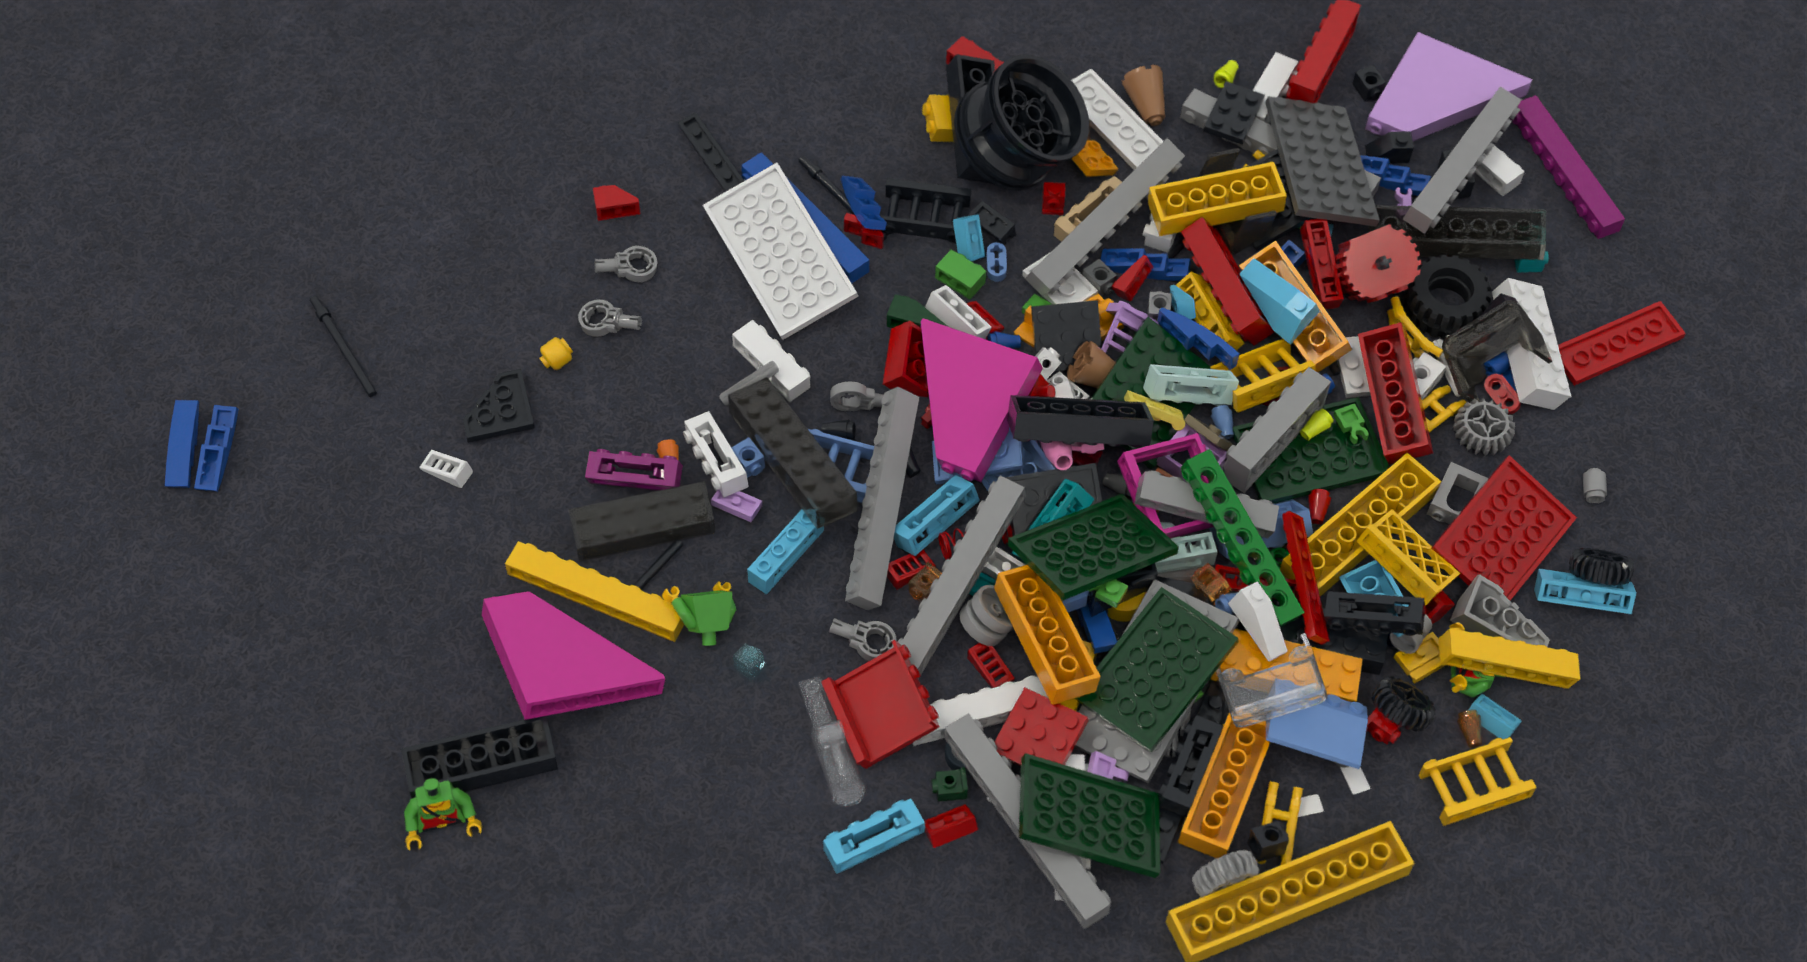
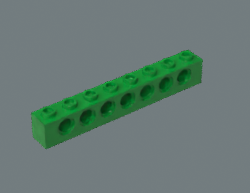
M1211 449L1186 460L1180 467L1182 476L1191 485L1196 501L1203 506L1207 520L1214 525L1217 538L1226 546L1229 559L1238 567L1243 583L1249 586L1258 582L1270 600L1271 598L1278 600L1279 607L1273 603L1272 605L1280 627L1299 618L1304 614L1302 607ZM1201 475L1207 477L1209 483L1203 482ZM1212 496H1217L1220 499L1221 504L1216 503L1213 500ZM1224 516L1231 518L1232 524L1227 523ZM1236 536L1243 539L1244 545L1237 542ZM1248 557H1252L1256 565L1250 564ZM1259 577H1263L1267 581V586L1260 582Z

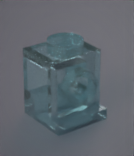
M747 643L733 655L734 668L751 682L768 666L764 662L763 653L757 647L749 646Z

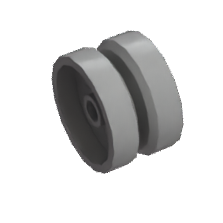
M993 585L981 587L974 594L973 598L967 601L961 608L959 613L960 621L968 634L986 646H996L1007 636L1008 632L1014 629Z

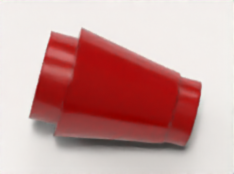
M1313 489L1308 496L1311 523L1320 525L1324 522L1331 497L1327 490Z

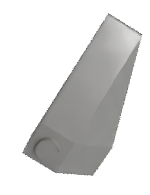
M1480 574L1475 577L1460 597L1450 619L1453 623H1461L1464 629L1471 633L1480 632L1483 635L1500 636L1507 640L1524 641L1532 645L1548 646L1550 641L1531 619H1527L1518 610L1520 607L1515 602L1511 603L1500 586Z

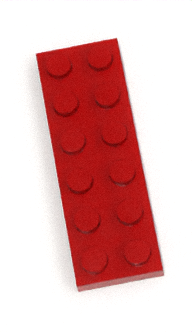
M1659 301L1561 343L1558 347L1565 374L1575 386L1681 340L1686 333L1664 304Z

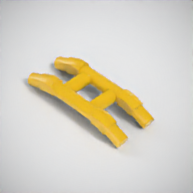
M1399 297L1391 298L1393 308L1387 311L1389 325L1401 322L1406 333L1409 331L1414 337L1413 340L1407 333L1410 350L1414 357L1419 359L1424 351L1440 357L1444 350L1434 345L1433 342L1429 341L1406 315Z
M1449 385L1433 390L1422 400L1424 409L1430 406L1438 414L1432 420L1426 418L1429 433L1449 417L1458 413V410L1466 404L1465 400H1460L1450 404L1445 409L1438 402L1439 399L1451 392Z
M1270 781L1265 800L1262 825L1272 823V819L1287 821L1286 832L1289 836V843L1285 854L1281 855V865L1290 862L1292 858L1303 788L1293 787L1289 812L1274 809L1279 783ZM1266 860L1261 861V862H1258V863L1263 864V863L1266 862Z

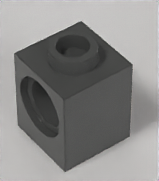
M1100 259L1084 268L1082 273L1098 290L1100 296L1108 295L1113 291L1112 285L1116 282L1117 275Z

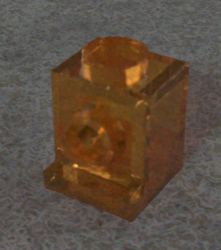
M927 562L925 567L909 581L911 596L921 601L924 598L927 599L931 593L930 588L936 578L939 579L942 572L930 562Z
M1208 562L1204 566L1199 567L1191 577L1194 585L1213 605H1215V600L1220 595L1227 594L1231 590L1226 579Z

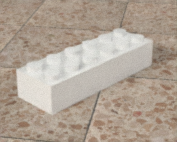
M1507 278L1492 291L1493 299L1498 297L1500 293L1516 298L1527 314V317L1504 341L1519 402L1555 410L1571 397L1543 288L1535 284Z

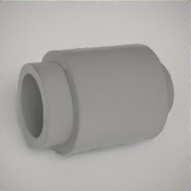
M1598 468L1588 469L1583 474V493L1587 502L1601 503L1607 496L1606 473Z

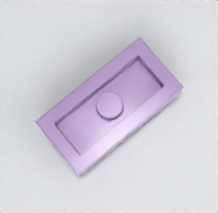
M717 490L711 499V505L752 522L762 508V500L741 491L723 497L720 490Z

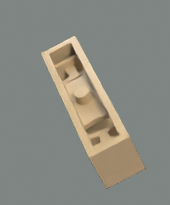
M1115 176L1108 181H1103L1096 191L1087 194L1080 204H1075L1064 217L1060 216L1056 220L1054 236L1062 242L1122 182Z

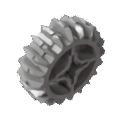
M1484 398L1480 402L1474 399L1471 403L1466 402L1458 410L1454 418L1453 431L1456 432V438L1461 439L1460 445L1467 444V451L1473 448L1475 449V454L1482 451L1484 456H1486L1490 451L1495 455L1497 451L1502 452L1505 447L1510 445L1511 439H1513L1515 434V423L1512 422L1513 415H1508V409H1501V403L1495 405L1493 404V399L1490 402H1486Z
M1239 850L1223 855L1212 862H1208L1207 865L1201 867L1192 877L1194 888L1200 898L1258 875V863L1251 852L1247 850Z

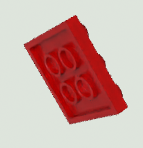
M1024 687L995 740L996 751L1001 757L1005 756L1008 761L1021 766V758L1025 753L1065 765L1089 718L1062 704L1052 705L1049 698Z

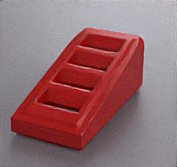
M1146 255L1138 259L1112 285L1117 296L1127 301H1132L1153 268Z
M922 550L916 556L908 554L890 562L887 578L898 590L934 569L936 565L926 552ZM922 557L926 565H922L917 558ZM913 561L918 568L915 569L911 562ZM905 565L909 568L910 572L905 570ZM897 570H900L903 575H899Z
M978 643L968 650V660L991 688L999 687L1005 682H1013L1015 680L993 646ZM988 659H992V661H990L986 665L983 664ZM995 666L998 667V669H996L992 673H989V670H991ZM1002 673L1005 675L1004 677L1000 678L995 682V677L999 676Z

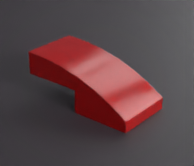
M846 213L844 232L862 236V244L880 249L883 248L884 234L880 230L864 228L855 215Z

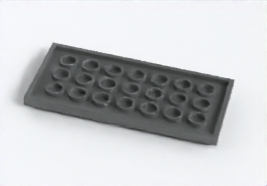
M1268 96L1265 104L1295 215L1377 226L1379 222L1378 213L1346 108Z

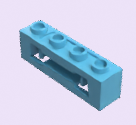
M957 475L953 476L896 525L894 533L896 545L916 556L936 539L939 533L944 532L980 501L974 484ZM957 502L964 504L959 510L955 512L954 509H958ZM927 530L928 534L926 538H924L925 535L922 533ZM918 536L924 538L920 543H917L916 540Z
M805 505L747 569L748 582L767 594L824 531V517Z
M1545 569L1538 570L1534 588L1537 601L1632 614L1636 591L1632 582L1621 586L1598 584L1582 580L1572 573Z
M912 799L900 800L894 803L888 810H880L873 813L869 819L862 822H853L848 826V829L830 833L823 840V850L836 874L923 833L925 822ZM894 822L893 828L858 844L859 848L854 849L855 843L889 828V824Z

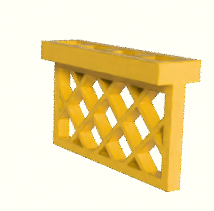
M1393 509L1377 522L1368 526L1356 541L1414 597L1424 598L1425 606L1460 574L1450 563L1432 550V546ZM1390 518L1397 527L1389 526L1388 519ZM1391 533L1398 534L1400 540L1392 539ZM1406 536L1410 537L1414 541V544L1407 542ZM1408 549L1415 550L1417 557L1409 555ZM1423 552L1427 553L1431 557V560L1425 559L1423 557ZM1426 566L1433 567L1434 573L1427 572ZM1440 569H1444L1450 576L1441 575Z

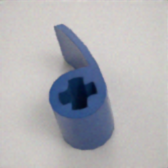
M1498 351L1482 364V370L1487 376L1492 374L1502 375L1516 392L1508 355L1504 351Z

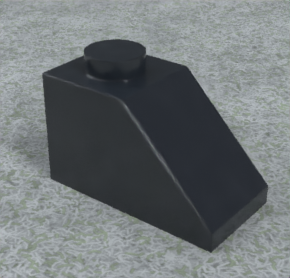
M1411 131L1388 132L1365 145L1366 156L1389 159V163H1409L1414 149Z

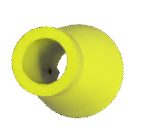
M1230 60L1214 73V83L1216 86L1223 88L1226 81L1233 83L1236 71L1239 68L1237 62Z
M1325 409L1316 410L1300 430V434L1309 441L1312 437L1331 427L1333 423L1332 416Z

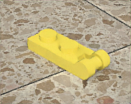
M1127 390L1124 400L1129 402H1145L1153 420H1163L1171 423L1175 430H1182L1185 427V420L1181 410Z

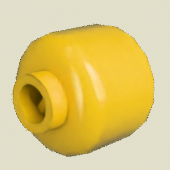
M554 337L540 348L542 356L539 359L546 368L551 366L554 370H559L572 360L571 353H573V350L564 338Z

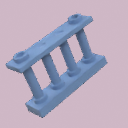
M805 428L804 443H807L808 446L801 465L798 467L791 465L788 472L789 484L862 503L866 493V483L861 484L852 480L860 458L870 460L873 456L874 446L826 434L817 429ZM817 446L830 449L823 470L820 473L809 470ZM839 452L852 455L844 478L831 476Z

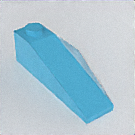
M1255 258L1239 274L1273 331L1290 345L1320 312L1314 301Z
M1376 560L1339 577L1347 593L1403 596L1392 575ZM1395 604V606H1408L1407 604ZM1394 633L1397 637L1404 635L1403 633Z

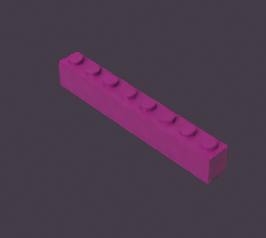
M1537 96L1522 100L1517 107L1520 111L1512 122L1517 124L1524 139L1528 140L1532 145L1534 153L1539 155L1544 167L1554 176L1556 184L1564 190L1566 198L1576 207L1578 215L1586 221L1589 230L1598 239L1620 231L1625 220L1624 216Z

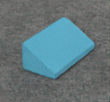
M979 215L954 219L953 225L958 253L963 254L970 261L985 257Z
M1481 694L1472 703L1466 713V716L1497 737L1502 738V740L1509 738L1522 722L1484 694Z

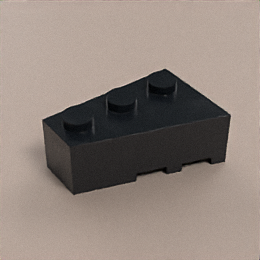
M1155 563L1116 579L1128 585V590L1120 603L1148 591L1158 575ZM1095 590L1089 591V596L1087 597L1091 617L1113 607L1096 598L1097 591Z

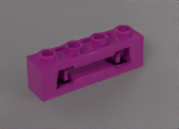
M597 449V452L589 451L585 478L589 483L679 492L683 465L673 456L655 458L654 455L642 453L641 456H634L626 451L613 454L609 450ZM612 464L618 465L619 468L653 471V476L656 479L644 474L615 472V467Z

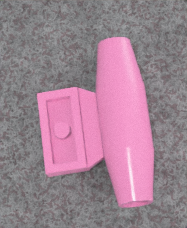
M1039 441L1046 458L1059 470H1067L1071 467L1073 463L1072 450L1088 454L1104 450V444L1102 443L1087 445L1083 442L1065 444L1062 441H1052L1051 443Z

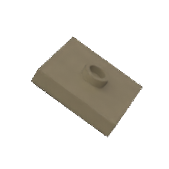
M1189 414L1184 419L1186 424L1221 449L1228 451L1234 445L1220 435L1222 431L1213 424L1208 426Z

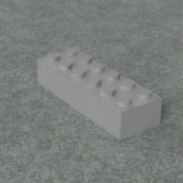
M1308 367L1304 373H1298L1293 381L1294 384L1290 388L1287 386L1280 394V399L1277 402L1273 401L1268 406L1267 413L1264 416L1260 415L1255 420L1253 428L1250 431L1246 430L1239 439L1240 442L1228 449L1226 453L1227 460L1223 465L1224 474L1230 484L1243 493L1251 487L1293 441L1313 413L1324 407L1331 381L1312 368Z

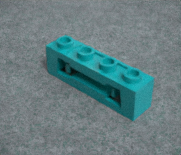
M1065 478L1028 530L1089 507L1095 499L1078 483ZM1064 493L1066 497L1063 501L1059 502L1060 506L1057 507L1055 504ZM1014 551L1012 552L1017 559L1027 565Z

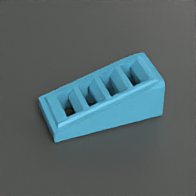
M1170 285V293H1172L1171 305L1174 312L1189 319L1196 318L1194 299L1176 285Z

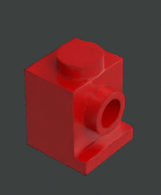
M1044 182L1042 214L1063 215L1065 183Z
M1376 708L1368 717L1366 732L1369 731L1371 736L1379 742H1384L1386 745L1389 742L1394 744L1401 735L1400 727L1398 724L1392 723L1390 719L1385 718V715Z

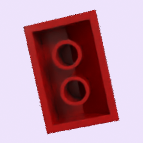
M908 321L891 329L883 385L891 390L900 387L916 396L929 397L922 329L912 321Z

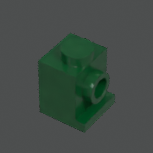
M961 767L960 770L936 772L935 779H931L932 793H937L938 802L967 799L968 786L965 767Z

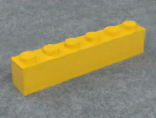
M1450 628L1439 637L1440 664L1561 688H1570L1580 680L1578 654L1568 652L1566 649L1557 650L1547 648L1545 645H1532L1524 641L1507 640L1500 636H1487L1480 632L1471 633L1462 631L1460 628Z

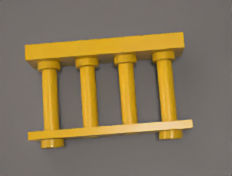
M1283 338L1239 355L1237 366L1231 370L1222 362L1210 367L1216 370L1231 371L1235 377L1244 374L1251 382V384L1244 387L1238 384L1237 389L1232 391L1233 408L1237 413L1279 397L1287 386L1290 388L1294 384L1293 381L1298 373H1304L1308 367L1316 371V365L1311 360L1299 364L1291 356V345ZM1283 359L1290 368L1280 372L1272 363ZM1264 367L1271 376L1260 379L1253 370Z
M1511 737L1503 740L1502 738H1496L1489 742L1488 745L1438 761L1432 759L1423 764L1419 773L1420 779L1431 776L1445 804L1439 817L1443 826L1530 798L1537 788L1533 780L1525 782L1520 780L1506 753L1513 742ZM1497 755L1511 783L1510 787L1502 789L1497 786L1484 758ZM1475 762L1489 790L1488 794L1480 796L1475 793L1462 767L1463 765ZM1453 769L1467 797L1466 801L1457 803L1453 800L1440 774L1441 772Z

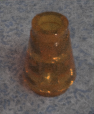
M1467 710L1459 713L1457 722L1468 747L1481 745V716L1478 715L1477 710Z

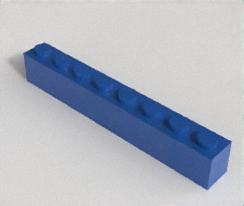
M761 152L741 165V177L746 181L772 166L773 163ZM788 179L851 284L869 272V259Z

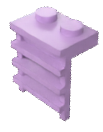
M1119 301L1118 303H1109L1106 309L1107 312L1115 315L1101 348L1105 353L1109 346L1120 353L1125 349L1123 346L1112 341L1114 334L1127 342L1132 338L1130 335L1117 329L1119 322L1137 331L1144 319L1149 317L1146 313L1131 307L1130 304Z

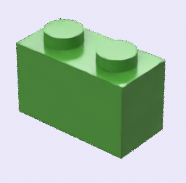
M951 249L936 265L935 278L970 300L985 284L986 270L979 264H974L966 259L963 254L956 253Z

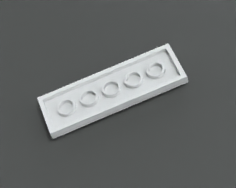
M1092 69L1072 80L1085 102L1089 116V125L1133 170L1164 142Z

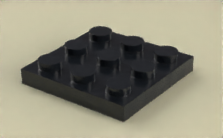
M1098 300L1031 306L1035 355L1042 347L1047 350L1050 347L1053 348L1060 355L1058 360L1062 362L1055 371L1068 370L1069 364L1073 366L1076 361L1073 358L1075 352L1086 341H1092L1102 348ZM1048 359L1042 362L1043 367H1049L1050 361Z

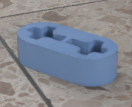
M992 243L987 247V276L990 280L998 282L1004 280L1007 273L1006 248L1001 243ZM994 251H998L999 258H995ZM995 266H999V273H995Z

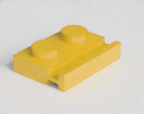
M1433 632L1423 639L1415 653L1409 654L1398 651L1394 655V659L1404 672L1410 675L1414 684L1446 666L1440 664L1439 639Z

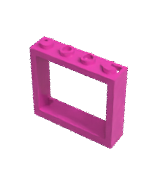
M1198 433L1123 452L1117 462L1133 503H1135L1139 478L1142 476L1137 463L1188 450L1192 458L1206 451V446L1202 444ZM1201 475L1202 481L1209 483L1208 478ZM1134 504L1170 539L1214 527L1213 524L1196 520L1163 529L1155 509Z

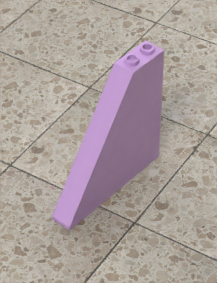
M1418 32L1371 111L1365 129L1381 136L1388 132L1411 131L1412 141H1415L1479 115L1500 86L1518 98L1526 96L1532 79Z

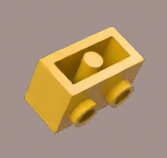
M929 95L926 103L923 104L922 113L926 117V131L929 133L931 141L954 142L949 95Z

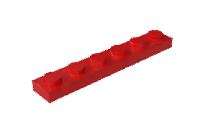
M1288 511L1282 514L1283 530L1287 537V549L1292 561L1291 569L1297 584L1296 591L1304 614H1302L1305 622L1304 631L1308 639L1322 645L1329 642L1303 517Z

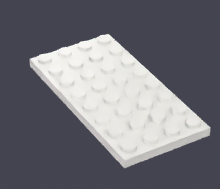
M778 163L773 164L703 205L782 340L858 297L856 290Z

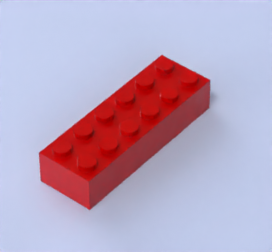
M1336 0L1335 4H1330L1327 11L1328 17H1323L1319 27L1321 29L1320 32H1315L1312 39V47H1307L1304 54L1305 60H1300L1296 70L1298 72L1297 75L1293 74L1288 86L1291 88H1289L1285 99L1302 100L1312 104L1318 102L1355 32L1361 5L1349 0Z
M1203 217L1182 230L1181 233L1185 238L1182 241L1189 251L1192 250L1194 263L1203 269L1204 272L1201 275L1207 284L1212 285L1211 293L1217 301H1221L1222 306L1220 308L1224 315L1232 320L1230 326L1237 335L1239 334L1245 342L1248 340L1253 345L1258 344L1273 334L1274 331L1240 277L1239 274L1242 271L1220 233Z
M1402 323L1358 334L1383 454L1389 465L1394 464L1406 453L1413 458L1433 454L1409 341Z

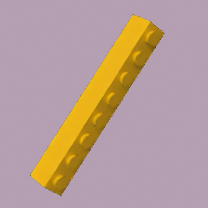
M518 541L505 563L507 574L673 642L676 641L684 626L683 621L673 608L671 602H666L659 595L648 594L637 586L623 584L615 577L608 578L603 576L595 569L583 568L575 561H566L552 552L541 551L530 543L524 544Z

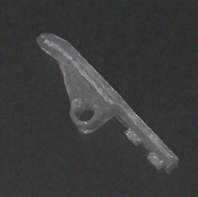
M821 676L798 682V688L812 725L811 739L834 803L845 807L861 803L867 790L846 740L842 723L835 718L830 701L821 683Z

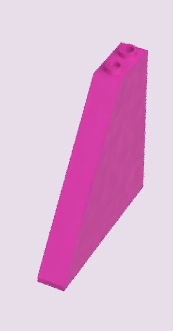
M923 318L921 320L936 458L943 471L949 474L955 472L968 481L976 480L982 482L1002 445V441H1004L1010 427L1007 418L1010 395L1028 396L1043 367L1038 357Z
M528 591L484 599L482 608L483 620L525 720L662 694L665 677L662 673Z

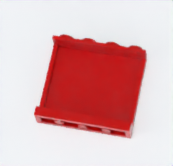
M896 640L891 641L894 646L892 649L836 681L830 677L821 681L855 761L865 769L940 728L937 721L939 718L938 712L933 705L930 706L928 702L930 695L926 687L921 685L918 680L921 677L920 673L909 660L911 653L905 644L901 645Z

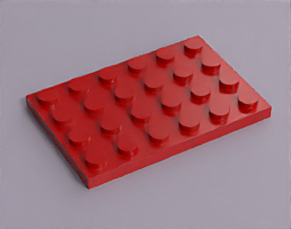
M1509 455L1433 544L1431 549L1450 563L1460 573L1458 576L1468 586L1480 574L1500 586L1504 591L1503 594L1511 601L1577 517Z

